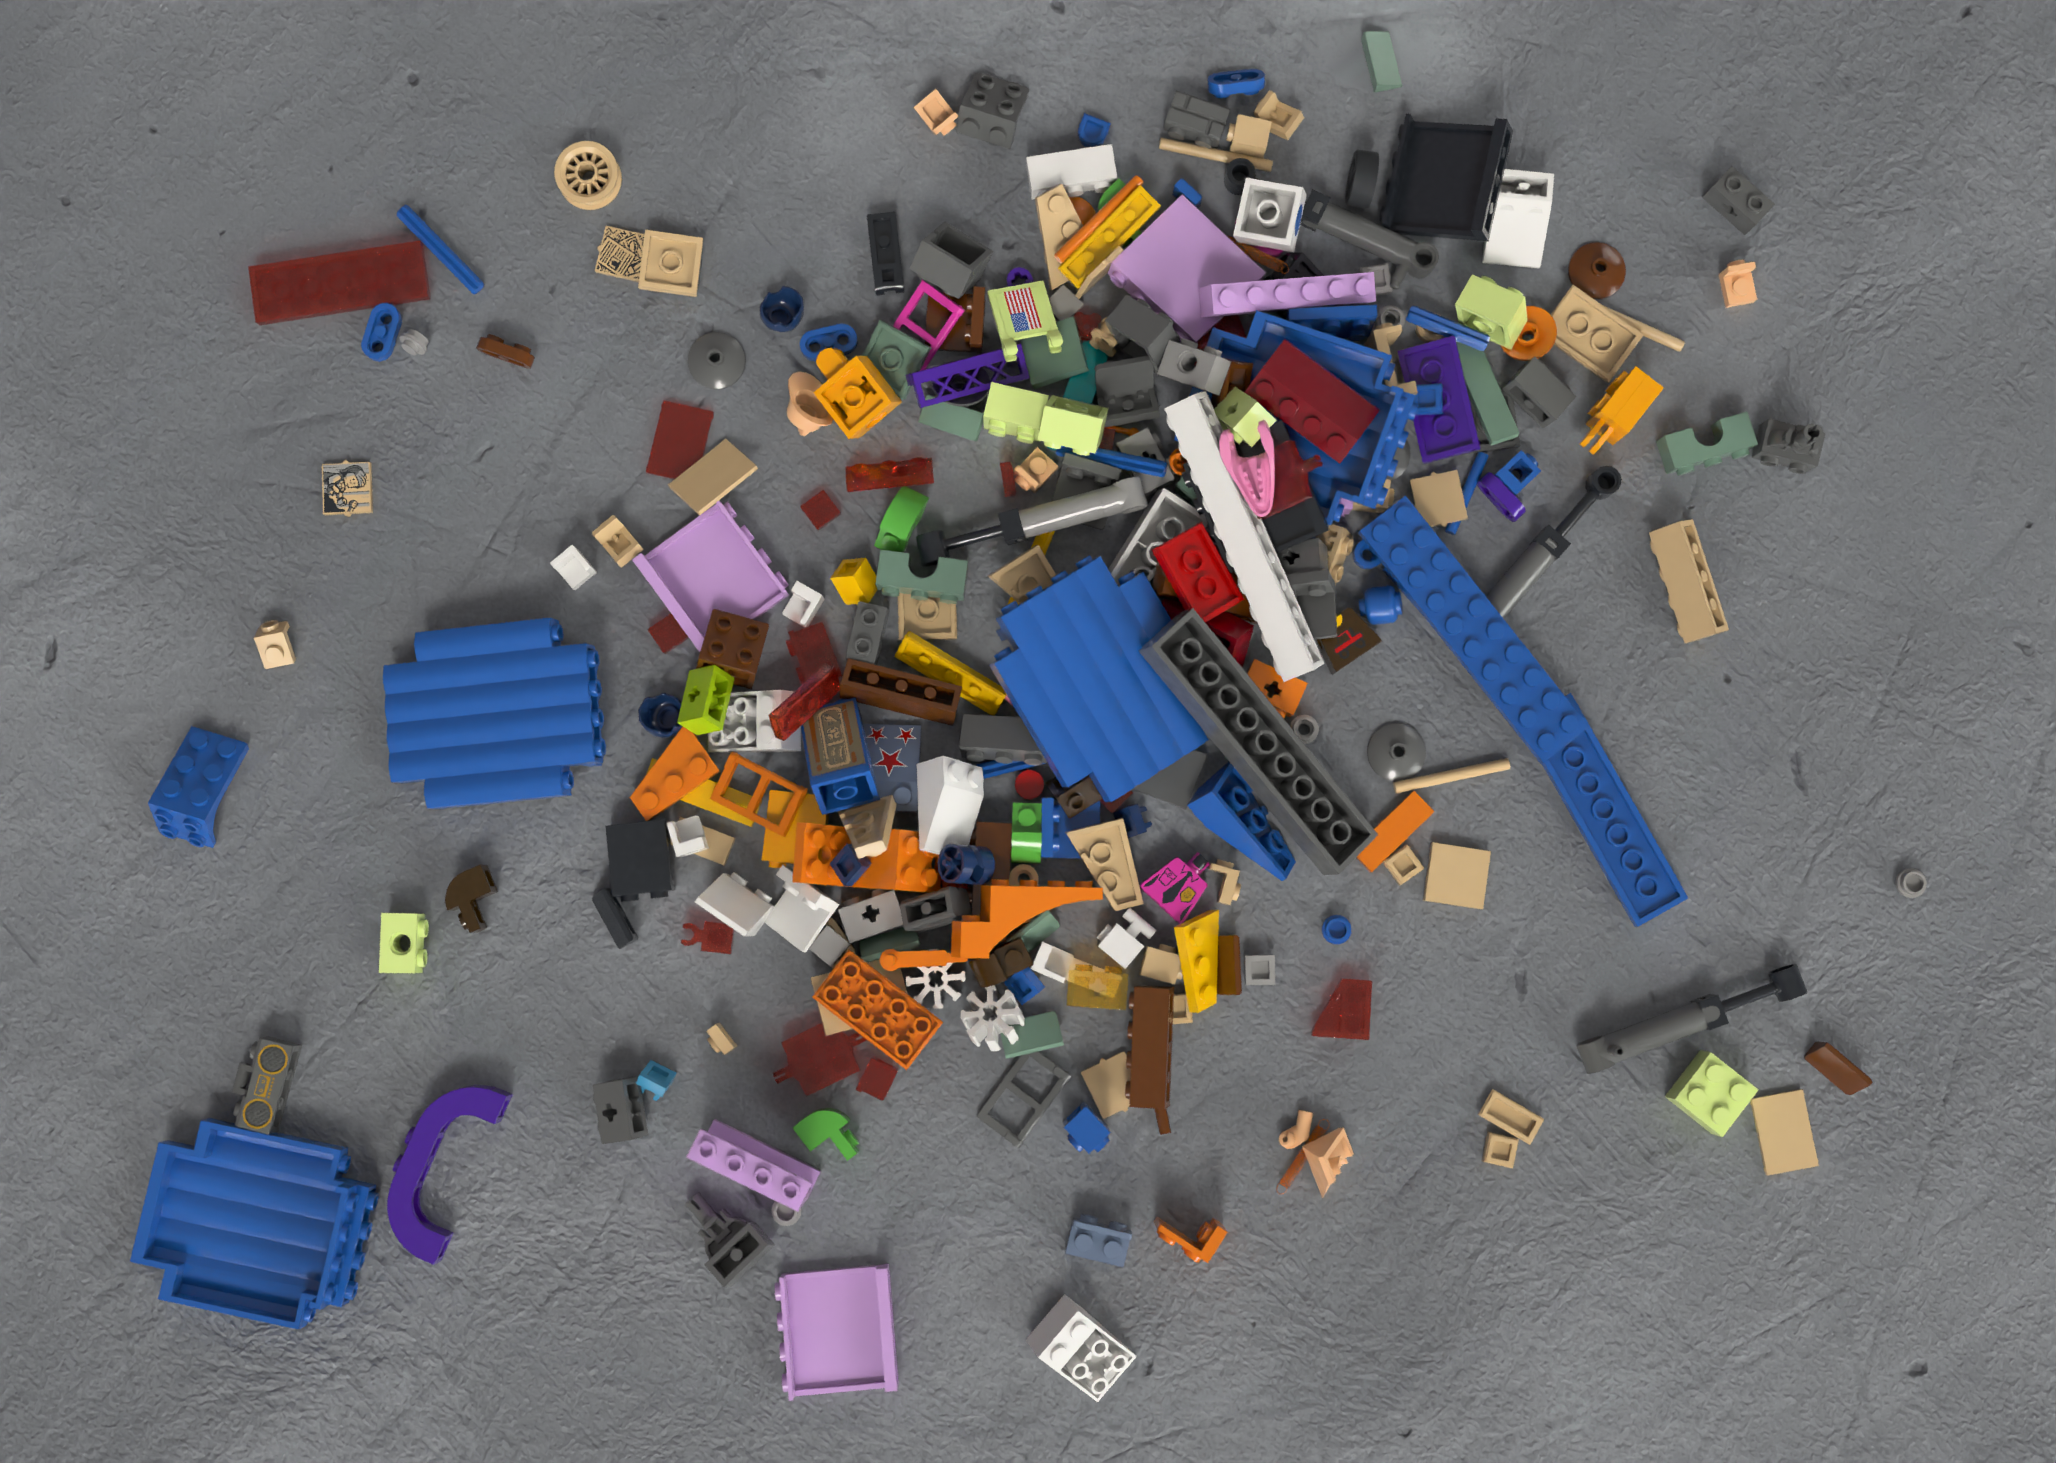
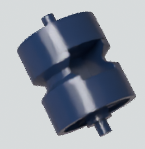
M948 844L942 849L938 858L939 874L948 883L984 885L990 881L995 869L994 856L991 850L984 846Z

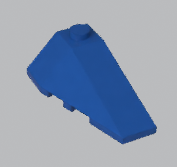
M1227 762L1197 789L1187 806L1206 828L1283 881L1288 877L1296 861L1279 831L1272 830L1266 818V815L1269 814L1266 807L1259 806L1252 794L1253 789L1234 766Z

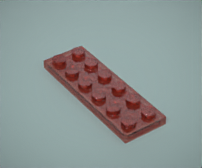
M420 240L248 266L255 323L259 326L371 309L381 303L397 305L431 299L424 247Z

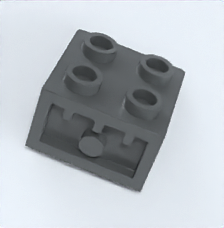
M1065 452L1061 473L1052 501L1111 486L1119 481L1122 469ZM1107 517L1085 522L1082 525L1103 530Z
M1329 570L1286 574L1314 640L1337 637L1335 581Z

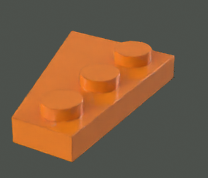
M682 727L632 793L630 799L644 819L650 821L719 773L720 769L696 735Z

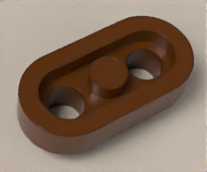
M488 334L486 338L480 337L476 347L480 352L514 365L531 369L535 357L530 354V348L517 343L514 344V347L503 344V339L492 334Z

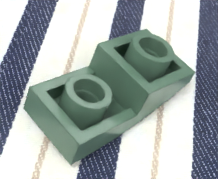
M927 394L925 400L935 398V396ZM941 402L923 407L918 422L977 441L983 425L984 413L965 406H953Z

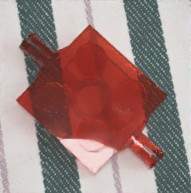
M1290 440L1274 447L1275 486L1273 505L1268 515L1264 517L1257 516L1258 519H1266L1312 497L1308 484V472L1322 466L1319 455L1316 454L1307 460H1303L1299 456L1295 441Z
M820 1023L781 1042L787 1054L788 1066L772 1072L774 1078L785 1073V1075L775 1079V1081L779 1084L794 1076L801 1084L806 1096L860 1071L861 1069L854 1056L853 1047L868 1040L864 1037L856 1040V1038L862 1036L858 1032L850 1036L844 1031L825 1036L823 1024Z

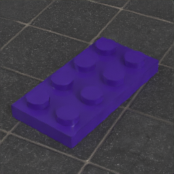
M1450 336L1397 351L1404 383L1415 381L1416 385L1440 383L1443 385V414L1415 415L1413 420L1422 462L1426 464L1480 450L1481 446L1456 337Z

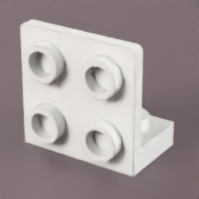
M782 865L776 875L785 881L782 887L786 891L766 918L765 923L800 951L807 952L839 904L813 884L792 882L793 871Z

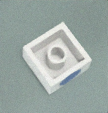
M1246 178L1233 234L1238 243L1294 252L1307 196L1304 188Z

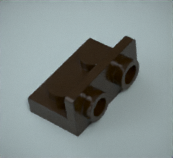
M1089 775L1069 787H1062L1056 776L1046 782L1049 790L1059 802L1068 818L1074 817L1102 799Z

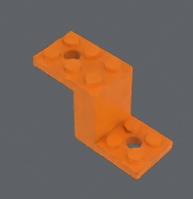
M797 822L792 878L794 883L927 893L938 891L948 886L956 887V883H948L941 878L938 871L939 855L919 850V831L891 829L887 850L875 857L867 856L871 862L870 867L853 886H844L831 867L830 862L846 844H852L845 827ZM821 848V850H822V858H821V860L819 861L818 852H819V849ZM933 857H934V860H935L934 868H932V859H933Z

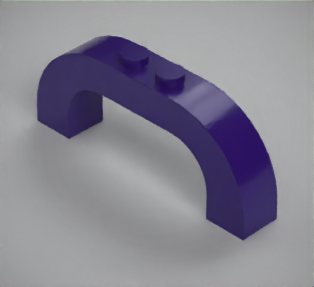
M472 1085L456 1089L442 1095L430 1104L421 1115L416 1127H411L405 1138V1143L408 1145L404 1155L400 1154L393 1166V1171L396 1173L389 1188L387 1212L394 1235L401 1245L415 1257L433 1265L442 1261L454 1233L429 1221L420 1205L421 1188L447 1128L452 1121L462 1115L475 1116L492 1124L501 1122L512 1098V1093L488 1085Z

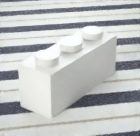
M1112 144L1026 157V168L1032 200L1058 184L1063 185L1068 197H1077L1085 191L1095 190L1096 193H1104L1117 180Z

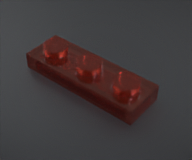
M916 457L904 461L887 460L882 463H858L845 467L847 492L934 483L932 458Z
M826 663L768 715L775 738L785 741L840 691V682L835 666Z

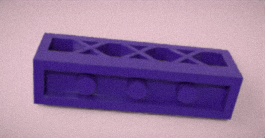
M1017 344L1018 352L1016 354L1020 374L1012 377L1001 371L1006 363L1002 348L905 374L908 386L913 385L919 408L990 389L991 382L1006 385L1030 377L1021 344ZM1000 362L997 368L991 365ZM983 366L995 372L990 382L986 384L975 379L979 368ZM973 369L971 375L965 373V371ZM957 373L968 379L961 391H955L947 386L952 375ZM999 375L1005 378L996 381ZM946 377L943 383L937 380ZM932 381L940 386L935 398L925 400L921 383ZM972 382L978 385L976 387L969 388ZM944 390L950 392V394L942 396Z

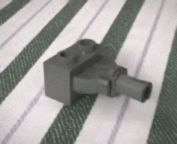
M1769 418L1759 425L1756 437L1758 445L1753 449L1752 458L1761 460L1760 463L1766 466L1775 467L1782 465L1789 467L1788 470L1793 473L1805 474L1818 466L1825 433L1819 425H1793Z
M700 1192L691 1197L693 1200H688L685 1203V1206L699 1220L703 1228L698 1234L705 1241V1252L709 1259L704 1265L723 1287H732L775 1244L757 1223L746 1222L741 1218L732 1217L726 1209H722L719 1214L716 1213L701 1196Z

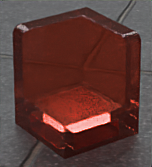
M874 1056L871 1057L856 1091H863L879 1100H884L899 1068Z

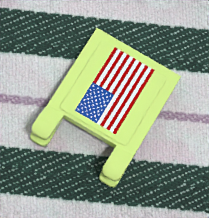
M1044 281L987 291L1006 362L1017 360L1018 348L1015 340L1047 335L1050 353L1062 351L1063 339L1054 318Z

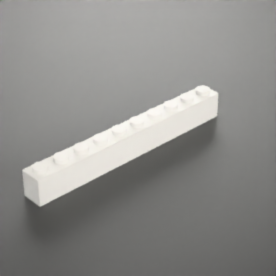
M1204 391L1191 395L1165 408L1168 426L1176 434L1181 455L1187 459L1191 469V478L1199 487L1203 496V506L1211 514L1214 521V531L1217 537L1222 540L1226 549L1227 561L1235 569L1238 576V586L1241 592L1246 595L1250 604L1251 616L1258 622L1262 631V641L1272 654L1275 671L1285 682L1315 670L1323 665L1324 661L1261 517L1255 515L1222 461L1219 441L1223 429L1207 392Z

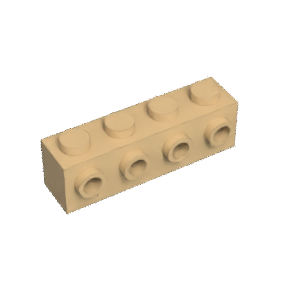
M1693 519L1679 521L1649 532L1651 538L1650 547L1657 557L1660 566L1659 574L1662 581L1666 584L1669 594L1668 602L1675 612L1678 621L1677 630L1684 643L1728 631L1729 628Z

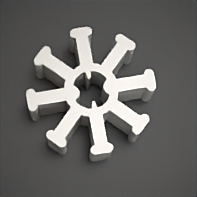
M947 963L946 966L917 967L925 973L924 976H907L906 985L909 987L912 984L924 983L926 987L919 995L914 996L913 999L922 1004L924 997L929 991H934L935 1004L933 1008L941 1009L944 1007L941 999V990L944 989L953 997V1001H956L962 993L961 991L957 992L948 982L951 980H961L964 982L966 980V972L948 974L947 970L953 963ZM933 970L935 974L937 970L942 972L941 979L944 982L943 985L938 986L937 983L935 987L929 983L931 981L929 973Z
M995 985L985 987L987 991V1002L985 1003L978 999L975 992H971L967 996L970 1006L973 1010L977 1011L965 1012V1010H961V1020L967 1028L970 1039L977 1047L981 1045L980 1042L985 1038L991 1051H1000L998 1034L1003 1033L1010 1043L1014 1044L1019 1037L1014 1027L1009 1025L1020 1024L1024 1026L1025 1018L1018 1007L1019 1004L1014 994L1006 989L1005 994L1000 998ZM992 1015H994V1017L996 1018L993 1021L991 1020V1018H989Z

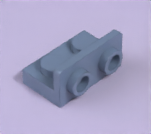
M1081 1214L1080 1218L1073 1217L1065 1254L1124 1267L1132 1232L1127 1230V1225L1124 1223L1110 1221L1109 1225L1098 1223V1218L1095 1216Z

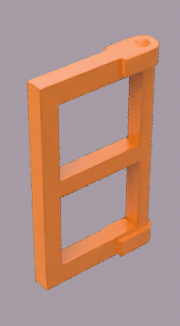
M733 751L724 765V770L710 799L786 837L808 789ZM738 764L762 775L747 808L723 797ZM770 780L794 792L779 825L755 813Z

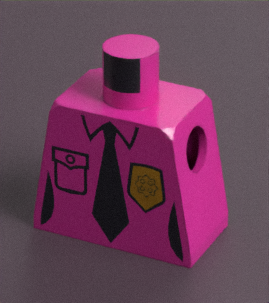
M1198 852L1186 864L1179 857H1175L1139 886L1178 924H1181L1186 920L1208 885L1199 876L1210 863Z

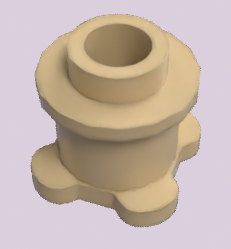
M1103 318L1101 327L1099 329L1094 328L1091 331L1092 339L1090 344L1093 348L1099 349L1112 357L1116 353L1114 347L1117 344V340L1109 331L1105 323L1106 318Z

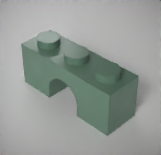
M1748 412L1719 419L1712 424L1711 428L1714 435L1712 446H1705L1699 443L1695 438L1692 428L1665 435L1656 441L1666 474L1677 472V475L1681 476L1695 471L1694 466L1704 464L1705 468L1722 463L1721 458L1732 456V459L1735 460L1749 455V450L1758 445Z
M880 550L876 587L877 590L882 591L883 595L898 597L899 593L911 594V598L916 600H928V597L940 598V602L947 604H957V600L964 601L969 568L967 560L939 557L934 574L927 578H919L910 571V553Z

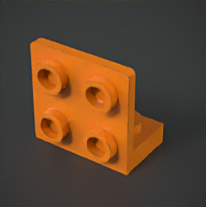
M1156 1217L1154 1221L1157 1228L1156 1232L1162 1240L1172 1246L1177 1242L1182 1246L1183 1253L1197 1263L1201 1259L1209 1263L1228 1233L1223 1224L1212 1218L1210 1223L1205 1221L1198 1230L1196 1237L1199 1239L1196 1243L1159 1217Z

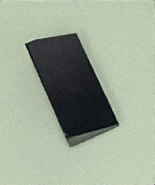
M601 889L593 896L592 901L617 947L622 949L638 940V936L617 897H612V889Z

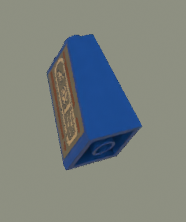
M856 698L840 699L835 703L812 706L807 710L799 711L810 784L822 815L879 801L880 797Z

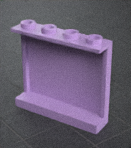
M1181 195L1111 263L1108 274L1114 285L1126 290L1133 299L1138 300L1140 298L1147 302L1155 313L1163 312L1170 317L1174 323L1172 325L1173 329L1181 339L1198 343L1224 317L1201 318L1199 288L1212 284L1262 281L1266 272L1186 197Z
M720 500L717 501L714 506L645 556L640 553L632 559L699 652L702 648L713 609L756 620L789 596L785 590L789 584L779 571L773 574L768 567V564L772 561L761 548L756 551L751 544V541L755 538L745 525L739 527L734 521V518L738 515L728 501L725 504H722Z
M716 1119L713 1120L708 1132L702 1129L699 1130L686 1157L796 1211H799L808 1199L821 1170Z
M889 1264L782 1273L779 1282H775L776 1301L781 1300L782 1312L777 1313L778 1331H783L784 1343H780L779 1350L781 1362L786 1361V1373L782 1374L783 1392H788L789 1401L794 1400L795 1396L881 1388H885V1392L897 1391L899 1381Z

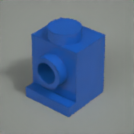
M1521 450L1495 476L1514 495H1517L1541 470L1538 468L1536 459ZM1513 470L1518 471L1520 479H1517L1511 472Z

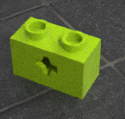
M716 665L690 670L677 723L696 735L723 730L734 677Z

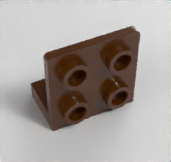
M974 286L973 294H964L959 299L943 293L949 299L962 306L965 311L938 350L982 353L986 301L985 287ZM929 295L926 331L936 338L952 312ZM925 341V344L930 347L931 344Z
M713 609L696 669L716 665L734 677V685L752 689L769 624Z

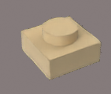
M717 1023L707 1030V1033L710 1035L707 1040L717 1053L722 1051L725 1055L737 1047L721 1023Z

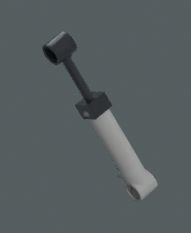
M1132 477L1118 481L1108 487L1022 510L1016 508L998 513L1000 525L946 539L943 530L931 531L918 535L916 542L922 566L938 565L939 557L950 558L949 550L1000 536L1004 537L1005 543L1009 546L1027 541L1029 537L1119 513L1126 514L1146 508L1148 504L1141 478Z

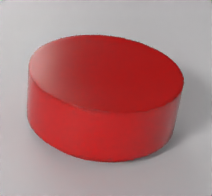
M1033 770L1021 772L1015 780L1016 792L1020 797L1027 800L1039 797L1044 789L1042 776Z

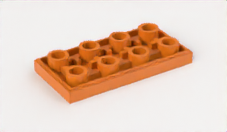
M848 949L812 996V998L906 1070L943 1023L936 1015L850 949Z

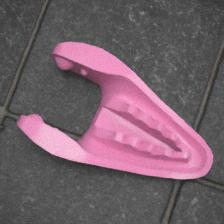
M1265 420L1259 421L1257 430L1260 433L1265 452L1249 458L1240 457L1237 454L1234 434L1229 429L1222 431L1219 441L1220 456L1227 471L1237 484L1251 510L1258 517H1264L1270 513L1275 486L1274 442L1269 425Z

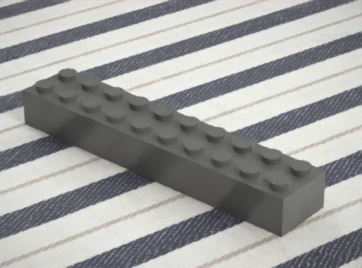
M1194 608L1178 613L1138 650L1323 875L1340 874L1378 836L1372 826Z

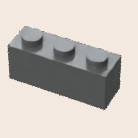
M963 714L959 743L962 758L973 762L989 759L1003 764L1021 761L1033 766L1047 763L1020 717Z

